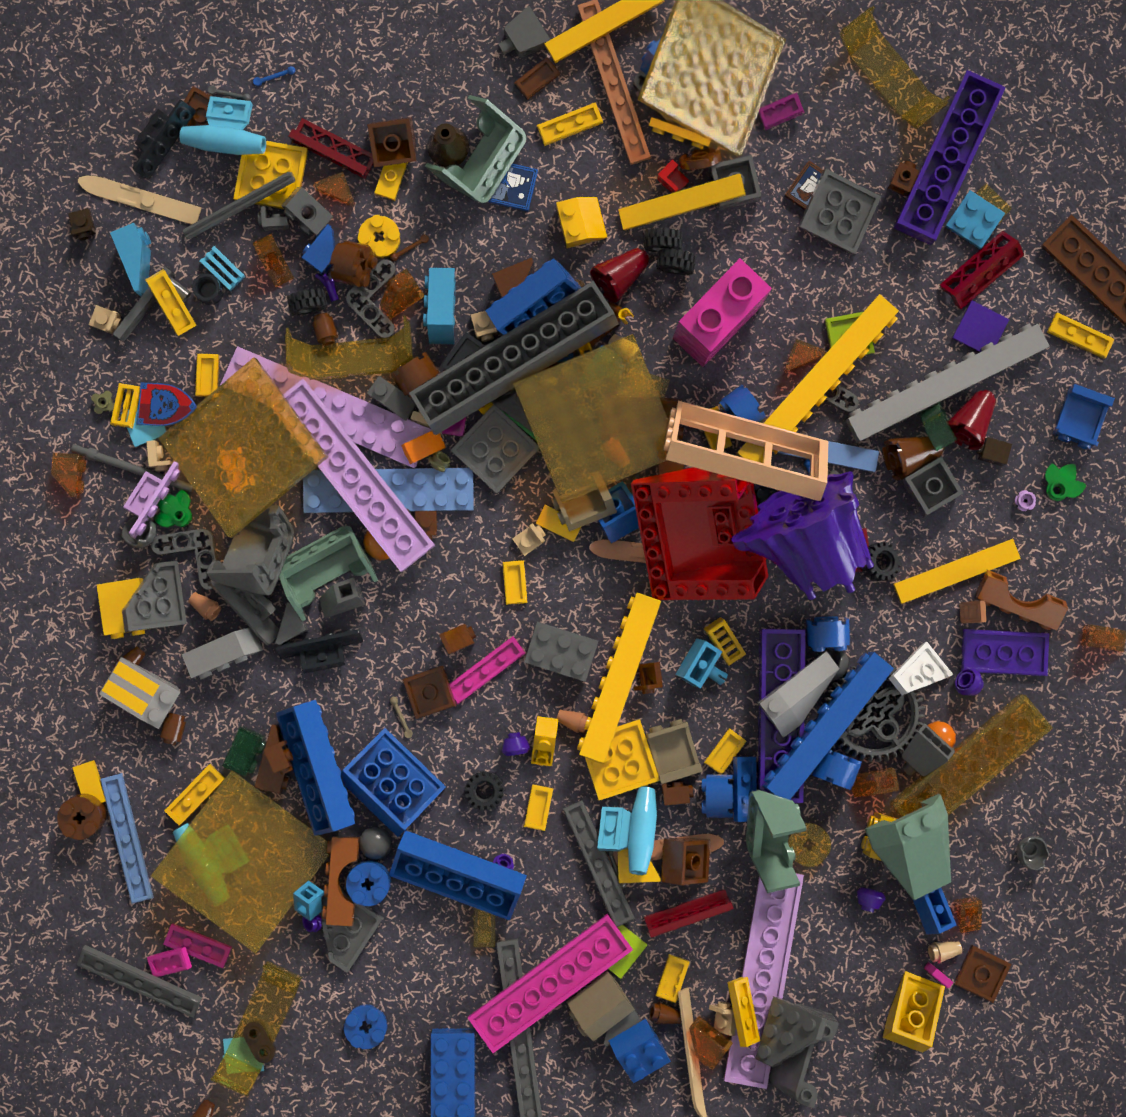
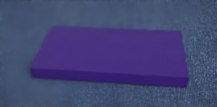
M963 629L961 671L967 668H974L979 673L1048 676L1049 633Z

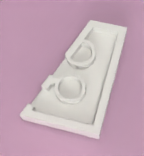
M925 642L890 676L889 680L901 695L946 679L952 676L953 673L928 642Z

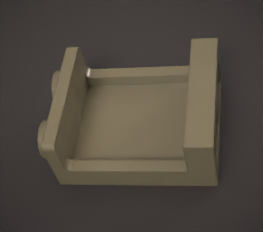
M600 471L592 473L593 483L559 496L556 489L552 490L555 497L551 499L556 511L560 510L557 513L562 525L566 524L569 531L617 513Z
M682 719L669 722L670 726L662 728L661 725L649 728L650 732L646 733L661 784L703 772L688 722H683Z

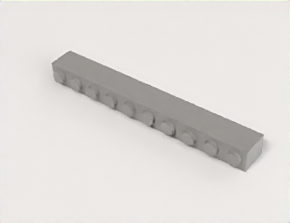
M1029 323L1018 329L1020 333L1014 336L1012 333H1009L1000 338V343L993 345L991 342L981 348L982 352L976 355L974 352H971L962 357V362L956 364L953 361L943 366L944 371L937 374L935 370L924 376L926 380L920 383L915 380L905 385L906 390L899 392L897 389L887 394L888 399L882 402L877 399L867 404L868 409L861 411L859 408L849 413L850 418L845 421L856 443L1050 347L1039 324L1031 326Z

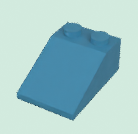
M135 223L112 231L110 234L134 292L142 297L148 289L145 279L149 278L151 256L149 244H151V240L142 227L139 228Z

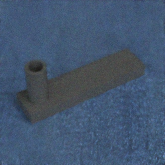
M164 267L163 269L166 271L182 301L186 302L191 292L173 278L176 275ZM150 288L145 291L113 334L123 342L156 302Z

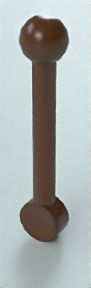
M426 234L422 235L420 240L398 253H392L390 259L397 261L399 256L421 243H427L429 237Z

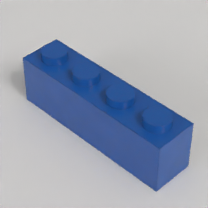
M941 887L913 900L926 934H940L956 926Z

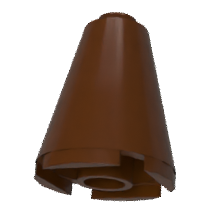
M937 436L894 438L884 441L886 447L882 448V454L887 470H892L894 473L892 478L898 481L903 480L942 456L945 446L943 441Z

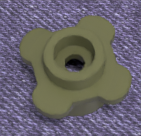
M105 391L99 395L96 393L92 395L91 399L95 404L94 411L97 414H102L103 411H113L114 403L110 391Z
M441 451L434 453L433 457L428 458L431 466L440 472H445V468L450 467L449 457Z

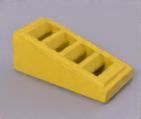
M718 618L704 628L714 646L722 651L721 656L728 666L746 655L723 618ZM723 627L722 630H720V631L717 632L716 634H713V632H715V631L718 630L719 628ZM727 633L728 636L718 642L717 639ZM730 641L733 642L731 645H729V646L726 647L725 649L722 648V646H724V645L727 644L728 642H730ZM734 648H737L738 651H736L729 657L727 656L728 652H730Z

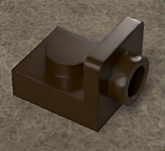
M89 208L68 213L72 227L70 232L75 239L80 241L91 238V235L96 234Z

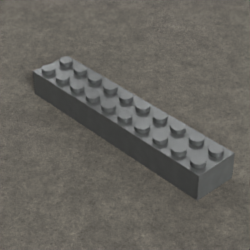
M594 281L409 392L434 435H437L618 325L617 318Z

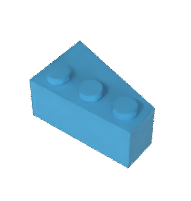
M429 268V276H425V289H428V295H424V307L428 308L427 314H423V326H427L429 344H455V268Z

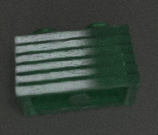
M240 726L222 766L243 776H248L249 773L253 774L258 764L255 759L258 753L262 754L267 742L264 739L266 736Z

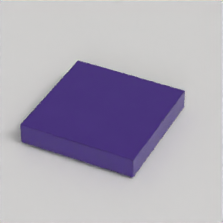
M972 300L952 339L980 353L983 346L991 342L993 345L998 343L1010 319Z

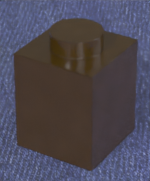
M987 437L982 448L976 450V453L979 454L978 460L999 466L1007 465L1012 444Z

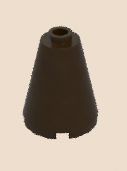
M447 123L441 124L428 139V154L433 162L440 166H458L465 160L468 154V138L459 128Z

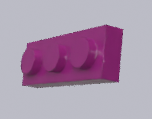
M174 923L171 924L163 945L173 949L186 947L188 955L221 968L225 967L232 946Z

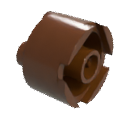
M343 240V243H338L335 246L331 255L330 264L334 265V271L330 270L332 279L335 282L347 285L367 287L370 282L371 270L377 266V257L373 255L369 245Z
M426 352L422 353L424 358L421 360L419 357H416L399 368L397 376L395 373L390 375L404 396L409 395L412 398L409 392L440 373Z
M80 793L71 797L60 806L57 814V822L62 834L75 840L89 838L99 831L106 821L105 805L90 794ZM79 813H81L82 816H85L84 820H82V818L79 817Z

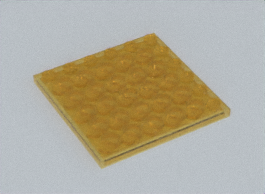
M675 0L637 100L700 136L711 140V142L730 153L742 156L786 39L722 0Z
M633 334L513 383L562 503L667 461V451L663 449L669 421Z
M254 357L200 402L193 413L173 425L159 437L168 453L179 464L180 470L230 538L235 536L328 458V455L258 359Z
M231 770L152 873L151 877L256 954L293 905V893L313 878L330 854H327L328 842L319 835L314 836L313 830Z

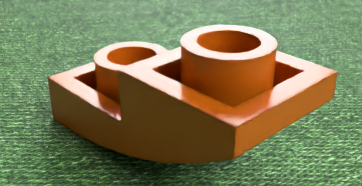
M432 431L401 445L410 464L446 448L440 433L434 435Z

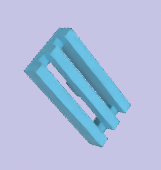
M213 246L212 250L200 262L231 291L245 275ZM215 253L238 275L237 278L230 274L213 257ZM209 259L233 281L231 284L207 263Z

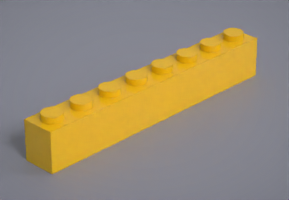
M636 593L635 597L631 596L627 607L631 609L629 616H624L620 626L621 629H624L622 636L616 637L613 649H616L614 658L610 656L606 669H609L607 678L602 677L599 689L602 690L599 698L595 697L591 708L595 712L592 718L588 717L584 728L588 730L586 737H581L577 750H580V756L602 764L605 763L659 610L660 600L640 593Z

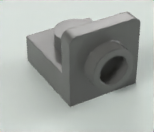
M261 206V213H258L259 226L262 225L265 231L290 229V221L287 217H284L283 214L271 215V218H268L267 208Z

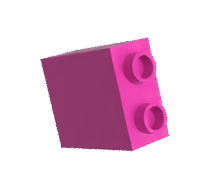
M739 258L681 318L673 339L704 367L761 308L772 288Z

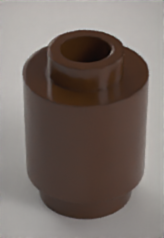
M329 313L315 315L312 324L318 343L323 344V346L334 344L338 334L333 318L330 317Z
M168 713V716L164 719L160 735L161 738H164V743L176 745V742H181L186 725L184 721L185 716Z

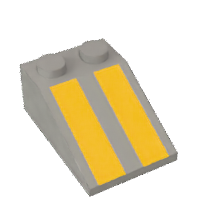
M120 657L99 692V695L157 729L161 726L180 694V690L174 684L123 657Z

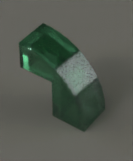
M940 402L920 412L925 430L936 451L957 441L948 424L949 418Z

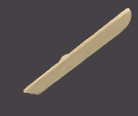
M83 176L78 179L80 186L95 196L191 225L198 222L201 213V207L102 177Z
M684 988L678 991L692 1101L697 1114L700 1117H707L697 1052L699 1042L698 1038L695 1037L689 988Z

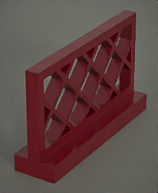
M725 889L646 915L644 919L652 938L728 912L734 908Z

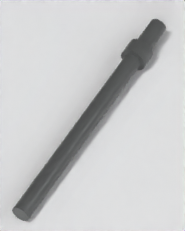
M73 444L71 447V452L85 456L87 460L93 462L99 461L143 476L146 471L161 480L165 476L164 474L99 453V450L91 447L87 449ZM178 479L170 483V486L190 493L194 489L193 484Z

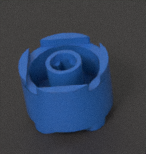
M743 385L730 392L719 402L722 407V413L759 423L767 419L764 411L759 413V403Z
M838 616L814 617V622H811L810 618L806 619L807 646H810L812 651H825L826 647H833L835 651L847 650V645H850L848 617H844V621H838Z
M829 750L811 775L851 790L862 762L853 758L849 759L848 756Z
M707 774L706 779H702V792H706V800L702 801V814H706L707 818H733V813H729V809L734 808V786L729 784V779H733V775Z
M375 860L360 862L348 874L346 880L348 895L354 903L362 906H373L380 903L386 897L391 887L390 872L384 865ZM367 878H369V881L374 882L371 888H368V885H364Z

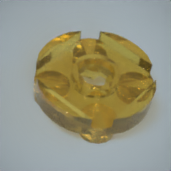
M804 823L807 828L806 831L790 834L788 844L795 851L796 862L808 867L817 866L829 855L831 840L822 827L814 823ZM807 839L815 842V846H812L810 851L807 850V847H803Z

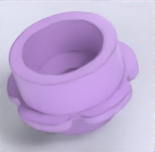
M1023 490L1015 497V504L1018 505L1019 510L1027 511L1035 507L1036 497L1032 492Z

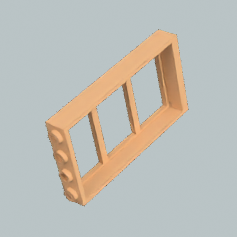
M678 401L676 408L672 407L663 449L667 451L666 460L821 501L827 485L828 441ZM679 424L718 434L716 450L677 440ZM725 437L763 446V463L724 453ZM772 449L810 459V476L771 466Z

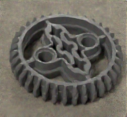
M851 666V670H852V669L855 670L856 667H855V666ZM892 666L894 669L889 674L890 676L897 670L896 666ZM843 677L838 679L841 682L840 684L833 682L832 685L836 688L838 686L841 687L846 681ZM887 687L879 693H874L859 712L860 715L855 717V720H861L859 723L860 728H852L854 725V721H852L839 737L841 741L837 746L842 748L846 745L844 749L846 754L853 750L851 754L853 758H856L858 753H860L859 760L864 761L867 755L868 762L873 761V756H875L877 762H881V755H883L886 761H889V753H891L893 758L897 757L896 750L903 754L904 749L902 746L908 747L909 743L907 741H912L914 738L912 736L913 733L916 734L919 731L916 730V726L922 727L923 725L922 722H918V718L925 717L924 714H919V710H924L925 707L918 706L917 703L922 702L923 698H916L915 696L920 693V690L917 689L907 693L911 706V718L906 732L899 740H897L899 725L893 714L903 707L904 695H901L895 687ZM828 689V693L832 694L834 690ZM889 695L896 696L894 704L887 702L889 701ZM825 697V701L828 702L832 699L829 697ZM873 698L881 699L877 703L871 702ZM871 707L878 708L877 716H869L872 712ZM871 721L877 722L876 725L868 723H870ZM886 723L891 726V732L888 735L882 733V726ZM871 730L880 741L892 742V745L881 749H867L850 741L847 738V734L860 737Z

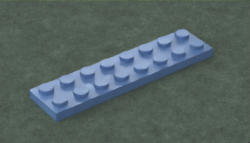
M434 468L375 469L410 512L474 510L473 471L470 468H445V472H440ZM303 470L304 513H353V510L321 470Z

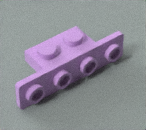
M173 462L162 480L146 471L123 506L125 510L138 516L129 532L132 538L135 539L137 535L141 536L147 526L145 524L149 517L152 518L158 509L156 505L160 499L163 500L167 496L170 483L172 481L175 482L179 477L181 471L177 462Z

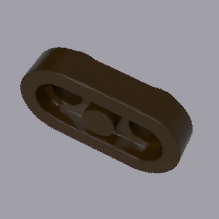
M249 1022L243 1030V1037L255 1059L260 1063H268L274 1058L276 1047L261 1022ZM252 1029L257 1031L256 1037L251 1036L250 1031ZM261 1049H266L268 1051V1055H261Z

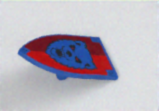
M141 382L137 425H173L187 418L197 406L186 392L176 386Z

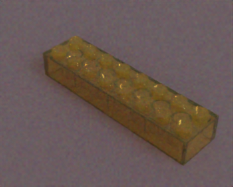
M1019 694L954 748L955 753L948 762L926 776L921 775L892 799L889 804L900 817H903L922 808L920 802L941 794L949 815L1052 730L1053 727L1026 695Z

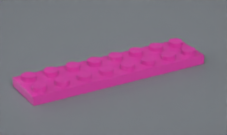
M606 914L470 1014L468 1020L491 1052L494 1053L629 954L633 949L609 915Z

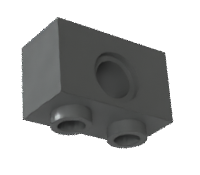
M297 187L281 205L285 209L283 213L292 221L296 219L301 224L299 228L307 235L310 233L318 235L333 217L302 187ZM304 207H308L310 210V215L306 219L301 214Z

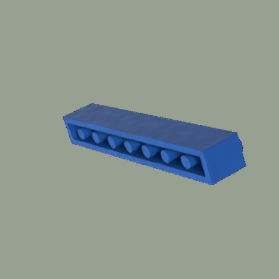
M875 652L864 653L857 661L859 665L856 669L850 670L844 677V680H846L841 687L838 686L832 692V699L828 704L824 703L817 712L819 715L814 721L810 720L804 728L805 733L801 738L797 737L790 746L792 749L789 753L783 754L777 762V768L774 771L771 770L765 776V783L762 786L771 794L790 800L893 671L894 668Z

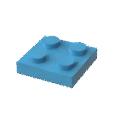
M969 190L945 227L978 249H981L1005 213Z

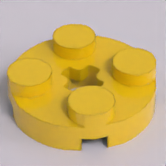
M374 215L361 225L358 241L361 244L369 245L373 255L378 259L389 257L397 251L400 245V232L396 223L390 218ZM376 233H384L383 242L380 240L378 242L374 241Z

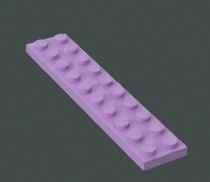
M237 346L220 384L221 386L271 407L270 404L304 379L354 443L409 467L416 468L418 461L410 464L401 445L432 431L431 429L408 419L405 421L392 412Z
M304 379L270 404L275 413L400 572H403L435 546Z
M796 873L800 886L771 893L766 892L760 876L758 879L742 977H748L760 1040L773 996L783 998L804 878L803 874ZM737 1028L735 1036H731L724 1081L767 1089L770 1066L755 1059L760 1041L748 1047H740Z

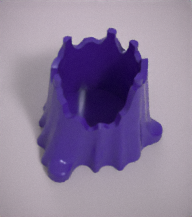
M851 471L838 475H828L827 485L821 501L784 491L774 493L765 502L758 505L760 511L750 518L753 525L735 534L731 540L737 550L754 552L771 560L793 584L805 592L809 600L816 598L812 582L816 583L823 592L834 587L836 584H842L847 593H852L855 591L852 582L856 568H863L867 565V568L870 569L874 566L856 509L859 506V501L856 495L853 494L854 475Z

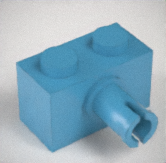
M697 638L675 674L690 685L698 688L703 686L707 677L722 685L725 680L720 677L727 679L728 676L726 672L714 666L722 651L707 641Z

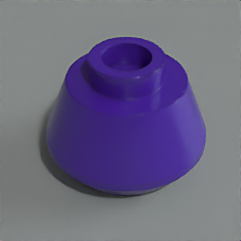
M967 668L957 675L955 688L961 695L975 696L981 692L984 683L978 670Z
M520 732L507 734L508 738L504 739L502 753L505 756L529 752L531 746L525 736H521Z
M865 887L857 890L858 904L862 905V910L874 913V909L879 910L886 900L882 892Z

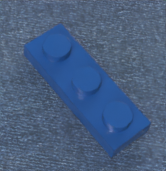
M733 757L734 821L747 822L749 794L757 790L756 757Z

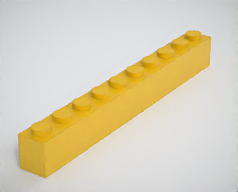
M879 294L763 424L797 432L798 428L796 425L801 420L804 423L813 414L810 411L814 405L819 407L827 398L824 394L829 389L833 391L841 383L839 377L843 373L848 375L855 367L853 362L856 358L862 359L869 351L867 346L871 342L877 343L884 335L881 332L885 326L890 328L898 319L895 315L899 310ZM746 442L736 455L763 463L764 447ZM772 449V452H774L775 454L779 452L777 450Z

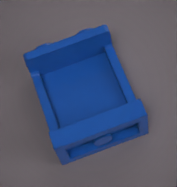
M1076 384L1071 385L1066 394L1053 434L1057 435V439L1060 441L1078 443V447L1090 450V448L1097 447L1099 444L1097 439L1108 408L1112 407L1115 398Z

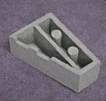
M251 628L234 631L182 654L190 677L195 678L199 676L201 680L213 675L211 671L217 669L220 672L230 668L229 664L244 662L248 660V656L263 649L258 636Z

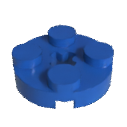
M364 1004L357 1006L346 1017L344 1023L345 1036L355 1048H374L385 1037L388 1027L387 1019L381 1010L372 1005ZM363 1021L371 1024L372 1027L369 1028V1032L360 1029Z

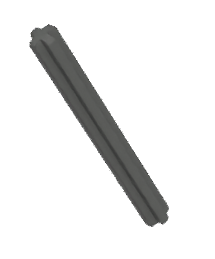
M292 172L281 175L183 229V234L187 239L199 235L296 181Z

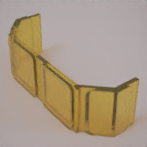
M873 5L843 28L839 35L844 46L847 48L849 56L902 120H906L910 125L918 129L946 107L950 97L947 96L942 100L929 92L879 31L873 17L875 9Z
M403 316L404 328L390 338L340 342L329 346H323V344L309 345L293 339L290 329L286 328V366L288 372L300 377L305 376L310 380H325L397 371L400 366L402 367L413 360L410 321H407V316Z
M266 961L262 967L263 972L225 1056L211 1078L212 1081L244 1096L249 1095L264 1063L258 1062L253 1056L243 1037V1030L249 1022L259 1021L265 1026L274 1043L303 978L269 961ZM255 1029L250 1031L251 1036H257L258 1033ZM261 1049V1055H268V1051L266 1049Z

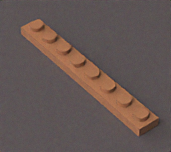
M598 0L577 5L582 22L601 12ZM608 33L592 42L590 47L629 163L633 165L648 160L651 156Z

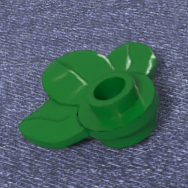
M1050 464L1045 472V479L1048 483L1046 493L1053 501H1060L1065 497L1075 498L1086 488L1085 483L1075 480V464H1068L1060 469L1056 465ZM1054 487L1060 489L1059 494L1053 492Z
M180 490L176 497L167 494L163 500L160 499L158 506L161 512L154 517V520L159 525L167 528L173 525L178 527L188 525L192 520V514L189 509L191 499L188 493ZM182 512V518L178 519L179 514Z

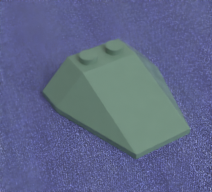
M941 794L920 802L922 808L893 822L882 820L865 828L873 851L913 900L951 883L948 813Z

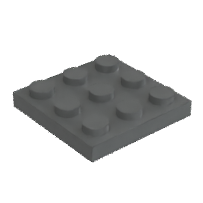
M824 169L798 228L855 255L881 196L828 169Z
M493 405L451 449V452L498 494L541 447L498 407Z

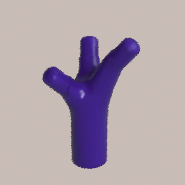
M316 274L315 277L325 286L331 302L339 300L334 286L335 281L332 278L329 280L327 274H324L323 277Z

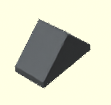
M287 602L275 643L279 645L308 631L305 622H302L289 602Z

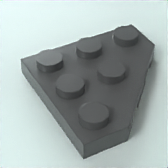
M178 561L161 562L153 565L122 610L125 632L187 624Z
M342 890L343 894L348 899L352 900L350 896ZM324 895L321 897V898H322V900H321V901H322V911L320 912V914H321V919H322V914H323V906H327V899H328V897H324ZM355 903L354 924L352 926L326 925V919H322L329 961L348 973L384 917L367 906Z
M773 996L755 1059L770 1067H778L786 1059L793 1058L803 1052L809 1045L821 1041L827 1018L780 997Z

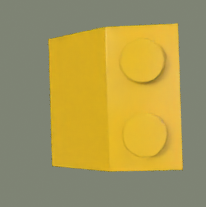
M576 197L556 202L566 248L607 238L597 197Z

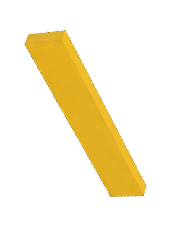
M620 0L545 43V47L554 63H557L664 3L665 0Z
M736 174L618 210L623 230H628L742 197L746 194L741 174Z
M1010 539L894 583L893 586L900 604L982 574L987 569L992 570L1021 558L1014 540Z

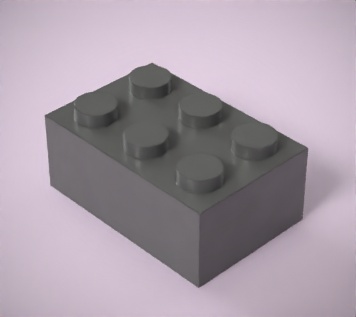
M537 622L524 663L586 682L598 641Z

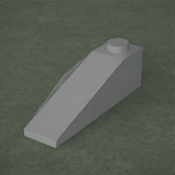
M826 651L757 703L783 738L802 724L838 672L839 667Z

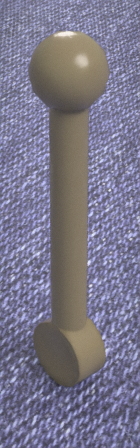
M393 696L390 698V703L394 705L405 730L404 736L411 738L413 732L409 730L397 704V697Z

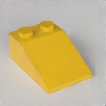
M905 971L887 1017L883 1038L922 1053L930 1049L934 1041L945 986Z

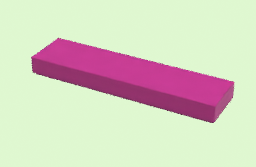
M513 636L450 683L457 704L525 654V651Z

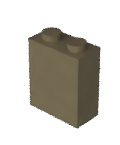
M608 971L566 1002L571 1009L568 1012L575 1022L578 1021L579 1023L577 1028L584 1037L588 1035L593 1042L635 1010L618 982Z

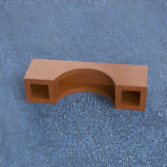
M988 569L976 591L979 601H984L985 605H995L1007 614L1015 613L1022 620L1027 622L1032 620L1047 630L1051 628L1058 630L1068 610L1066 601L1047 593L1040 599L1031 602L1016 599L1008 590L1007 577Z
M333 836L332 841H328L327 854H331L330 862L326 863V875H329V884H325L324 897H328L327 906H323L322 919H326V925L352 926L354 924L355 903L343 894L339 879L343 868L347 864L358 860L360 837Z

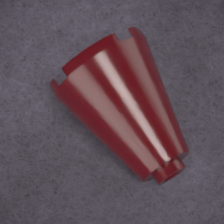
M632 249L593 266L592 270H590L591 279L598 288L601 287L605 293L602 294L604 298L612 303H616L649 265V256L643 249Z
M988 390L978 391L945 424V434L950 440L960 446L963 443L969 445L968 449L970 450L982 448L996 405L994 394Z

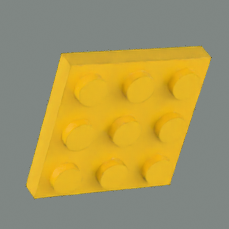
M266 141L264 154L241 155L233 199L236 201L281 175L292 172L296 180L294 183L255 203L257 205L284 209L281 205L297 187L302 186L308 149Z
M640 719L617 726L604 764L585 757L599 801L660 781Z

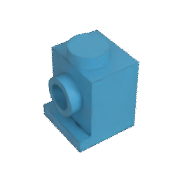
M308 880L293 893L294 910L311 921L322 911L321 897L324 895V891Z

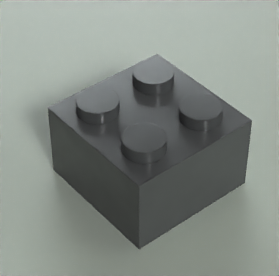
M752 155L719 162L710 166L711 181L741 174L746 194L742 197L718 203V211L760 201L761 192Z
M942 456L900 480L922 517L963 494L962 489Z

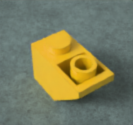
M537 716L531 764L552 766L558 719Z

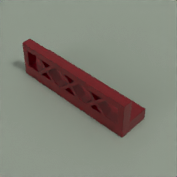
M303 118L296 130L292 129L289 134L291 142L307 148L309 151L364 179L367 178L374 164L372 153ZM304 125L312 128L314 136L308 137L301 133ZM327 136L331 138L333 146L327 147L319 143L318 139ZM347 146L350 148L352 155L345 156L339 153L337 148ZM364 155L370 158L367 166L356 162L355 158Z
M1001 231L939 285L940 288L952 296L955 305L962 309L1024 256L1019 241L1006 232ZM1003 239L1008 242L1002 247H997ZM992 254V257L988 260L981 261V258L985 255ZM976 268L972 274L965 275L968 269ZM960 281V284L954 289L949 287L953 282Z

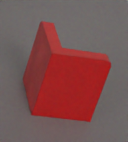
M673 159L657 176V180L671 193L681 191L689 182L678 170V164Z

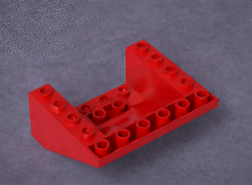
M695 467L632 481L631 487L653 598L657 600H747L756 598L768 578L766 558L754 552L737 550L731 541L735 534L753 525L750 518L758 513L753 483Z

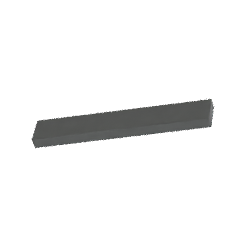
M583 800L563 808L612 921L618 927L634 920L635 917L606 852L597 849L599 836Z
M87 945L82 948L77 966L190 1017H195L202 997Z

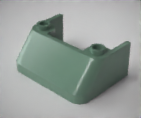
M469 95L468 100L481 110L476 124L478 130L484 136L463 169L457 165H449L446 168H442L426 163L425 167L450 187L477 202L485 203L490 200L526 142V134L488 99Z
M342 526L287 556L279 575L286 597L302 622L306 620L302 607L308 606L313 602L315 597L314 590L348 571H351L355 576H363L369 573L374 582L378 581L371 562L350 526Z
M756 790L749 794L746 846L767 893L800 886V881L793 869V860L796 859L795 851L788 844V835L803 832L807 829L800 815V808L792 800Z

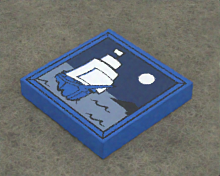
M512 164L488 202L529 212L538 169Z

